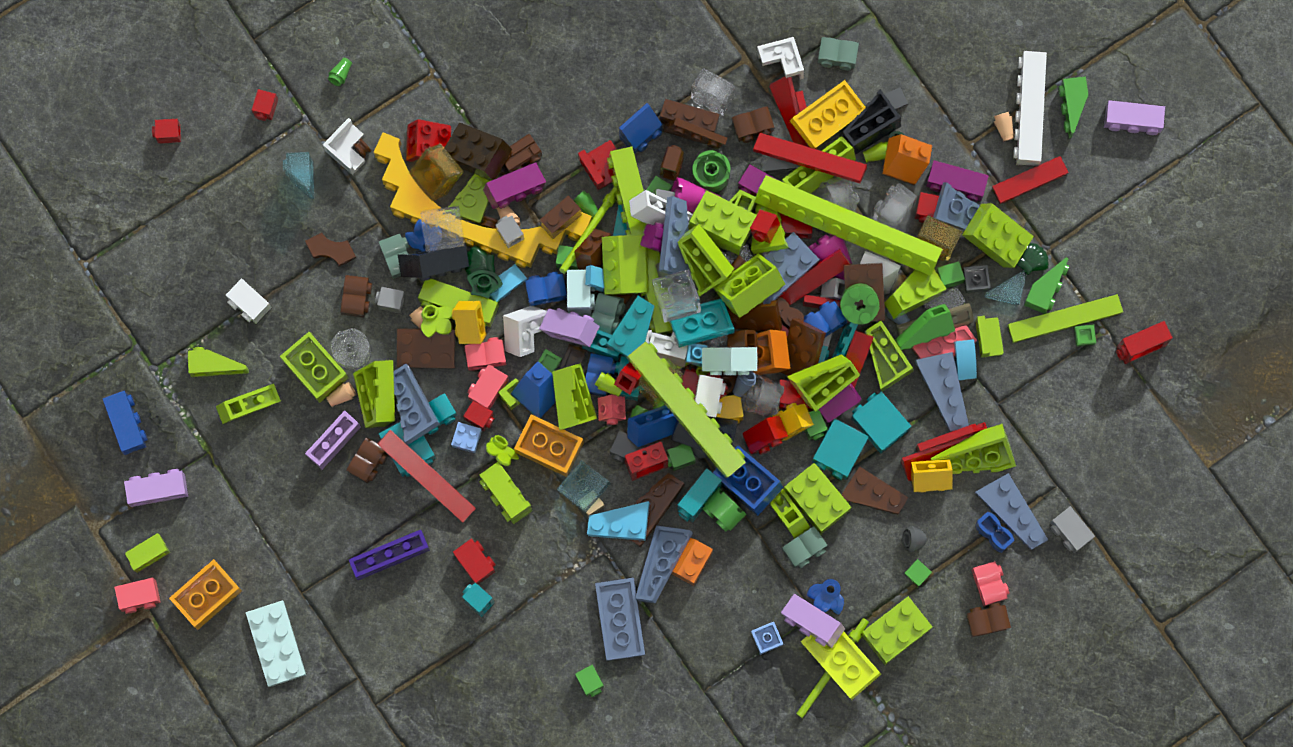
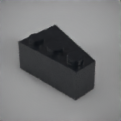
M880 89L872 101L867 103L865 109L843 131V138L853 147L856 155L900 128L901 116Z

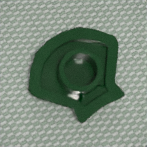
M1029 243L1016 265L1029 275L1031 271L1048 269V256L1046 251L1038 244Z
M474 246L468 251L469 267H465L467 275L478 270H488L495 273L494 254H487L479 246Z
M478 270L467 276L473 289L471 295L489 299L490 294L499 290L503 285L500 277L492 271Z

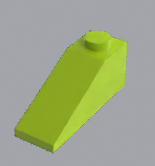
M195 347L193 350L188 351V369L191 377L249 373L246 365L210 350H205L203 347Z
M271 384L222 402L216 406L222 424L276 404L281 400L275 385Z
M782 489L769 504L795 539L809 530L810 526L784 489Z

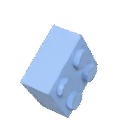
M458 422L451 446L475 453L482 429Z
M774 622L751 631L760 655L783 646L782 639Z

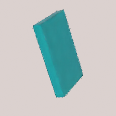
M722 299L667 313L679 348L734 333V326Z

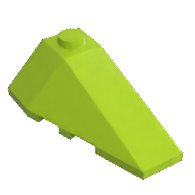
M1003 424L984 429L931 458V461L950 459L953 474H960L962 471L980 473V470L999 472L1016 466Z

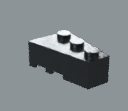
M466 244L439 246L423 252L421 250L415 251V254H398L401 277L420 278V281L430 280L433 275L435 277L446 276V272L449 271L451 273L461 272L462 268L469 267Z
M708 416L710 420L714 418L720 425V432L723 435L726 433L734 442L738 420ZM677 420L671 440L703 451Z

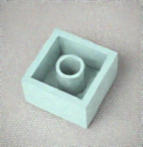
M567 270V309L569 314L572 311L580 316H591V310H594L595 299L591 291H595V287L585 285L586 270Z
M757 347L702 348V371H710V375H722V371L723 375H736V371H738V375H749V371H757Z

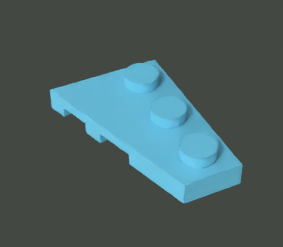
M650 502L589 515L587 535L645 541Z

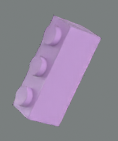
M1109 100L1105 109L1104 128H1109L1111 131L1123 129L1128 130L1130 133L1141 131L1146 132L1148 135H1157L1161 133L1164 127L1165 106Z
M557 308V310L548 309L539 329L552 338L590 347L600 326L594 323V319L588 315L581 317L575 312L571 311L569 314Z
M344 411L305 454L323 470L361 428L360 424Z
M179 469L168 470L167 474L162 475L160 473H151L145 478L134 476L130 477L129 481H124L127 504L130 507L188 497L185 474L179 471Z
M796 594L791 597L781 612L787 624L792 627L795 625L800 627V632L808 637L810 635L816 638L815 641L823 647L828 645L832 648L845 630L839 621Z

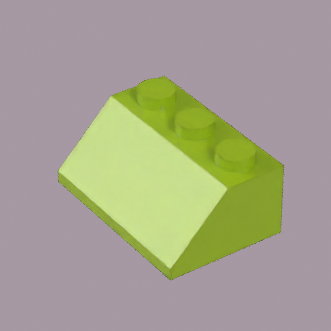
M643 235L602 237L604 295L649 293L647 248L640 245Z
M758 253L713 288L727 307L740 318L786 284L777 267Z

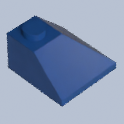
M537 362L523 376L511 395L534 416L541 418L556 403L553 374L541 363Z

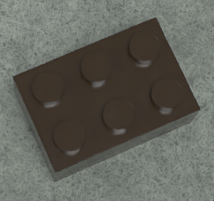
M459 122L441 155L451 165L492 181L496 179L512 148L499 137Z

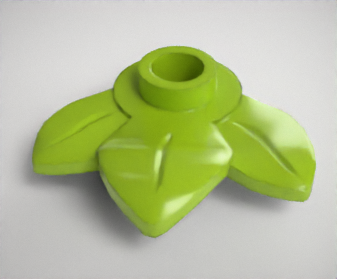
M425 306L421 313L423 319L421 329L424 335L430 338L435 332L443 335L449 334L452 330L449 319L452 318L453 309L448 306Z
M495 435L486 444L487 453L496 456V460L504 466H509L511 459H519L517 453L507 446V440L500 435Z

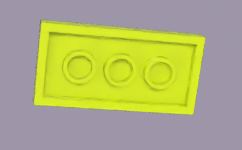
M844 631L832 648L828 645L823 647L815 641L816 638L812 635L806 636L801 641L851 700L881 675Z

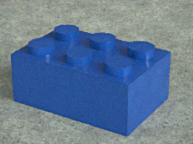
M737 446L735 450L738 448L744 454L745 458L743 460L746 463L728 478H725L718 468L715 469L713 474L722 480V486L758 516L780 493L783 486L780 480L740 446Z

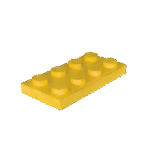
M844 80L794 116L790 122L810 148L816 149L851 123L865 109V106Z

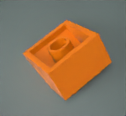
M902 134L889 138L882 174L915 185L929 165L932 145Z
M767 330L756 334L759 364L757 371H753L755 375L773 374L789 370L790 361L786 331Z
M690 538L671 574L694 586L712 555L713 549Z

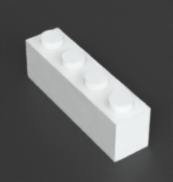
M647 190L629 200L631 217L646 224L654 225L655 222L664 224L667 200ZM687 211V214H688V225H689V221H690V219H691L693 213Z

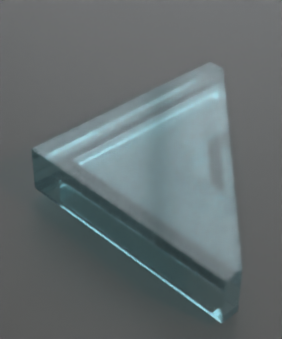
M1022 271L988 291L985 297L1019 305L1026 272Z

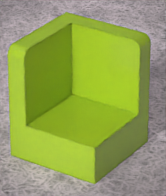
M516 378L498 392L500 398L510 410L520 404L511 395L519 383Z

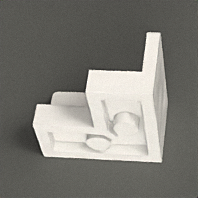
M794 37L757 46V55L761 59L762 66L781 61L786 78L799 75L800 79H804V68Z
M348 118L323 144L324 150L352 175L365 163V160L353 150V144H357L358 140L364 137V134Z
M529 306L504 315L505 351L519 357L534 352V334L541 332L539 328L547 311L535 306Z
M652 332L650 342L658 350L656 353L660 359L664 358L669 364L685 367L687 346L679 348L673 332L671 337Z

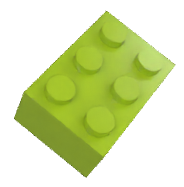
M706 190L689 221L688 227L690 230L697 224H700L716 245L739 255L751 234L750 227L757 215Z
M992 203L980 205L962 236L1003 268H1015L1034 237Z
M310 332L305 334L280 356L286 366L319 403L349 379L345 371Z
M815 463L784 486L786 494L813 527L815 526L820 535L850 512L852 508Z
M908 596L866 628L861 635L883 664L886 665L932 629V625Z

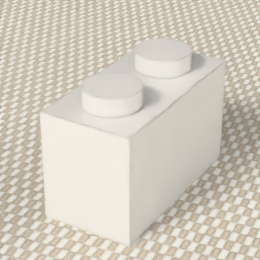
M242 278L226 294L229 300L227 303L234 310L240 309L243 312L241 316L248 322L252 320L257 324L272 308Z
M699 375L695 401L697 404L701 403L707 409V416L716 417L717 414L721 413L722 402H719L720 394L724 395L726 383H723L721 378Z

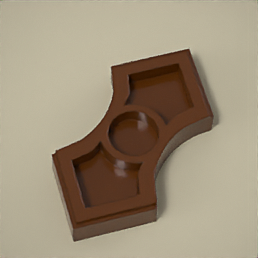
M320 233L305 241L314 259L328 257L333 259L339 266H342L356 258L348 240L334 242L327 239L323 233Z

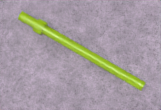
M613 187L611 192L604 197L603 204L560 267L559 271L566 274L575 260L574 251L597 227L609 207H612L615 203L616 194H618L617 187Z
M864 618L856 629H852L848 635L854 644L855 642L858 643L862 637L861 633L869 624V621ZM827 671L796 713L799 717L803 718L830 680L831 676Z

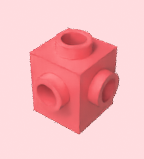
M608 395L598 398L599 421L607 422V425H616L618 421L626 420L625 397Z

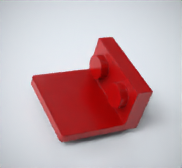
M420 119L408 124L406 161L414 162L420 158L448 162L441 153L451 137V126Z
M611 140L589 153H586L585 150L578 153V160L597 190L612 183L611 176H614L613 170L609 169L607 164L610 151L617 150Z

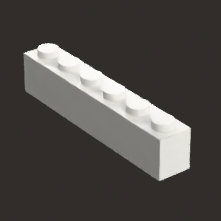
M1024 51L1022 57L1018 59V68H1021V75L1017 77V86H1020V93H1017L1016 104H1019V111H1016L1015 122H1018V129H1015L1014 133L1017 147H1014L1013 151L1016 165L1039 166L1041 162L1046 52Z

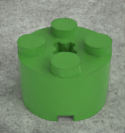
M713 150L699 154L692 168L694 183L714 193L724 189L730 179V163L727 157ZM708 170H712L714 174L708 173Z
M854 284L848 287L841 296L842 314L848 321L854 324L869 323L876 317L879 311L878 295L872 287L866 284ZM863 300V304L865 306L857 308V304L855 302Z
M720 488L712 494L702 508L711 518L714 516L718 518L716 523L725 532L728 529L731 531L747 515L744 511L740 513L742 509L722 492Z

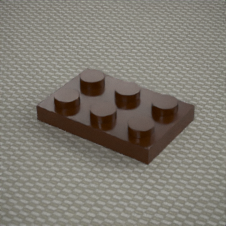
M882 263L844 265L845 290L859 283L872 287L879 299V311L872 321H885ZM863 300L855 302L857 304V308L865 306L863 304Z
M793 318L787 336L790 369L781 373L789 376L818 364L826 332L798 318Z
M398 328L397 367L407 364L409 367L455 368V329H452L449 334L445 335L435 332L432 337L428 338L424 335L422 329Z

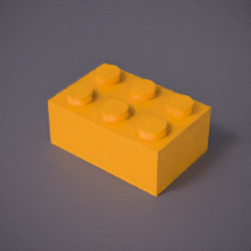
M531 414L514 447V451L567 477L584 441L583 438L564 429L559 430V427Z
M213 559L169 599L188 621L199 630L240 594L242 590Z

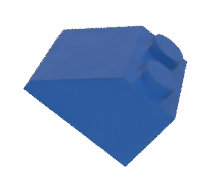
M648 103L619 127L620 140L627 147H633L634 154L638 151H644L649 141L652 139L656 140L662 134V123Z

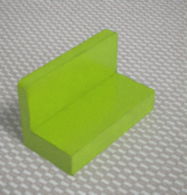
M977 316L975 323L981 358L1003 355L999 319L997 317L985 319V316Z
M157 533L127 551L125 555L130 561L132 569L138 573L168 555L170 551Z

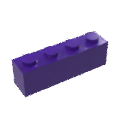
M418 530L349 559L356 579L361 580L426 553L430 549L422 530Z

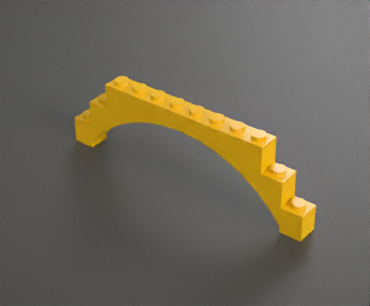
M383 132L374 150V155L378 162L383 164L389 163L382 181L386 189L394 192L397 190L390 206L394 216L401 219L404 217L411 219L410 222L413 224L422 219L431 228L439 225L446 237L456 240V238L463 240V243L470 247L474 245L479 246L487 254L495 253L498 255V258L508 261V259L515 261V264L522 268H526V266L531 268L539 248H542L544 253L552 255V253H558V247L562 245L566 235L571 240L578 241L592 221V216L581 212L582 215L554 239L541 226L521 229L524 234V240L507 248L496 229L478 226L448 213L422 191L411 176L400 152L402 144L399 138Z

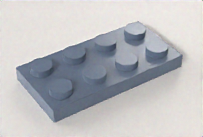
M794 232L785 239L788 244L787 249L771 251L765 257V259L777 267L786 285L763 301L764 304H770L771 301L776 300L820 260Z
M634 578L595 583L606 661L645 656L637 599H635Z

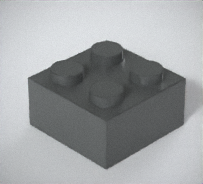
M988 265L963 268L966 293L990 290Z

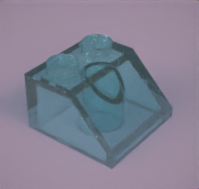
M286 153V159H283V169L286 171V176H289L291 182L310 199H314V166L310 153Z

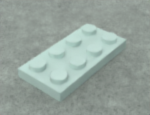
M282 600L246 612L268 687L305 676L306 672L284 601Z

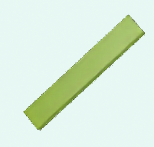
M1118 294L1013 322L1007 326L1012 342L1016 343L1123 313Z

